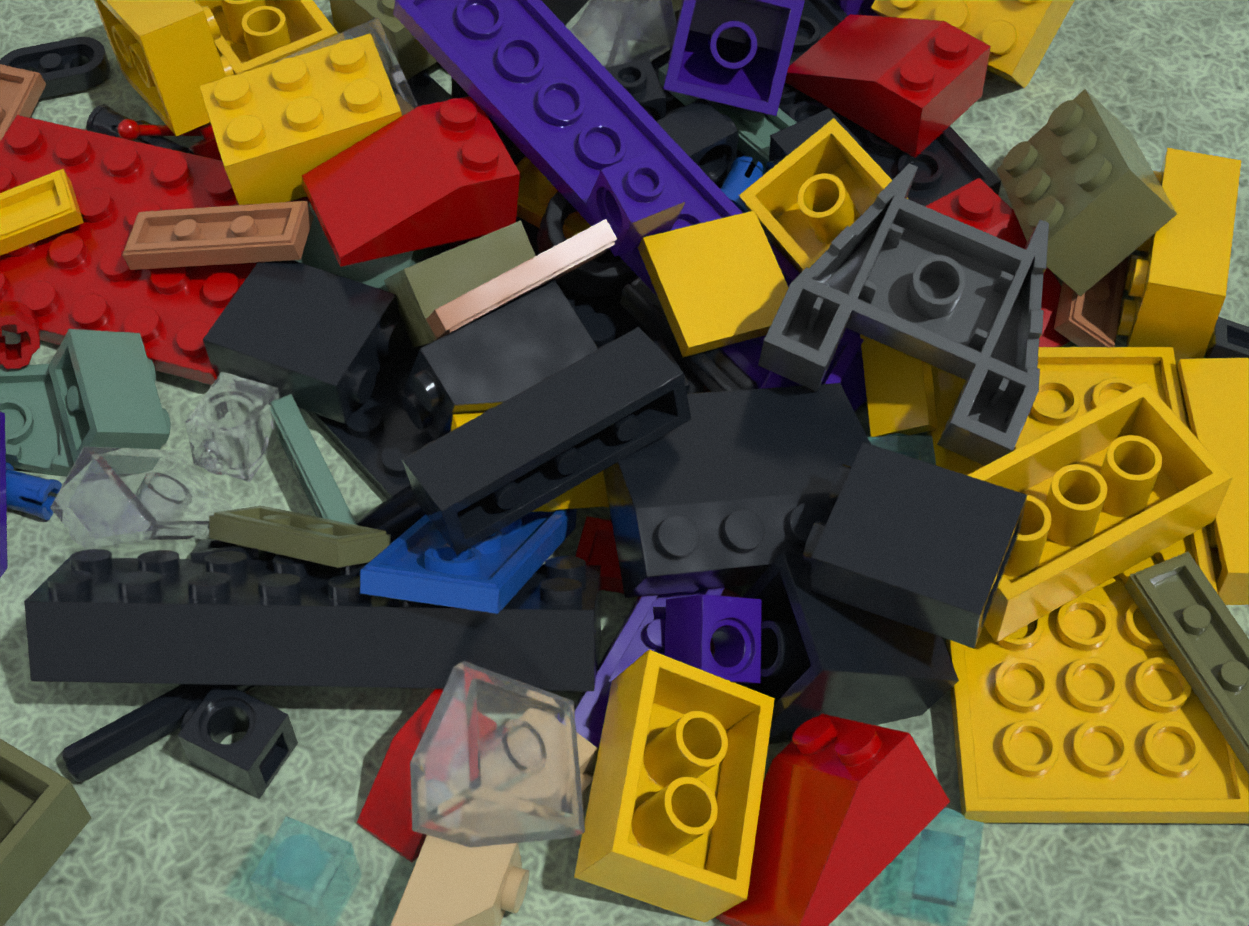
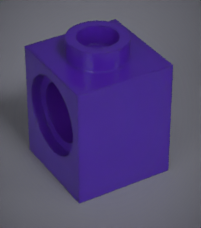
M655 148L601 169L586 207L596 224L607 219L617 238L614 241L615 245L610 248L614 257L638 248L643 237L670 231L686 200Z
M707 594L666 599L665 656L739 685L760 683L762 599ZM711 638L715 646L714 658L710 649Z

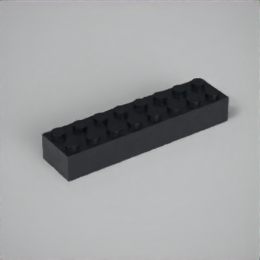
M82 550L73 553L24 601L31 681L595 691L601 647V565H586L584 559L572 556L550 558L534 573L498 614L360 594V570L369 562L336 568L280 554L275 556L273 560H247L246 554L242 552L222 551L209 554L205 559H180L179 553L175 551L155 550L142 553L137 558H112V552L108 550Z

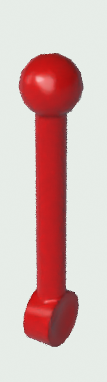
M132 119L122 120L117 128L120 138L132 141L139 136H176L167 125L138 124ZM202 125L179 136H202L199 130L206 125Z

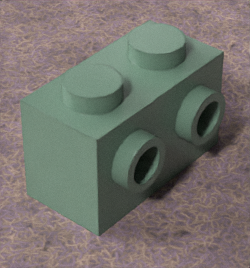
M69 329L48 368L75 469L137 470L149 466L162 445L168 441L171 423L167 410L162 408L155 385V366L153 361L147 358L141 334Z

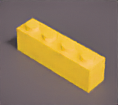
M1249 358L1180 359L1177 365V372L1187 427L1233 477L1214 522L1206 525L1217 592L1225 605H1249Z

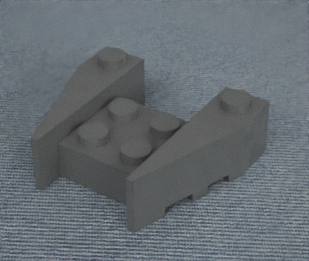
M909 163L877 195L875 202L850 227L847 226L831 242L830 248L810 268L806 267L790 284L763 341L758 366L814 391H818L846 328L965 380L937 445L986 466L1014 450L1039 392L1040 369L1037 366L1039 338L1042 335L1044 310H1041L1043 273L1046 270L1049 223L1040 219L1024 249L907 199L918 169L917 166Z

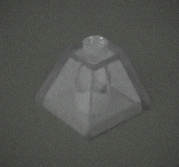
M589 0L567 23L566 27L606 68L647 58L651 62L672 48L676 20L671 0Z
M84 446L50 507L69 530L70 537L82 546L83 549L138 548L215 540L209 538V516L214 515V512L234 510L181 450Z
M466 661L456 665L410 762L412 831L471 848L573 838L584 833L585 824L574 701Z

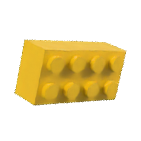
M1146 382L967 475L1027 495L1021 531L984 627L997 642L1214 522L1233 477Z

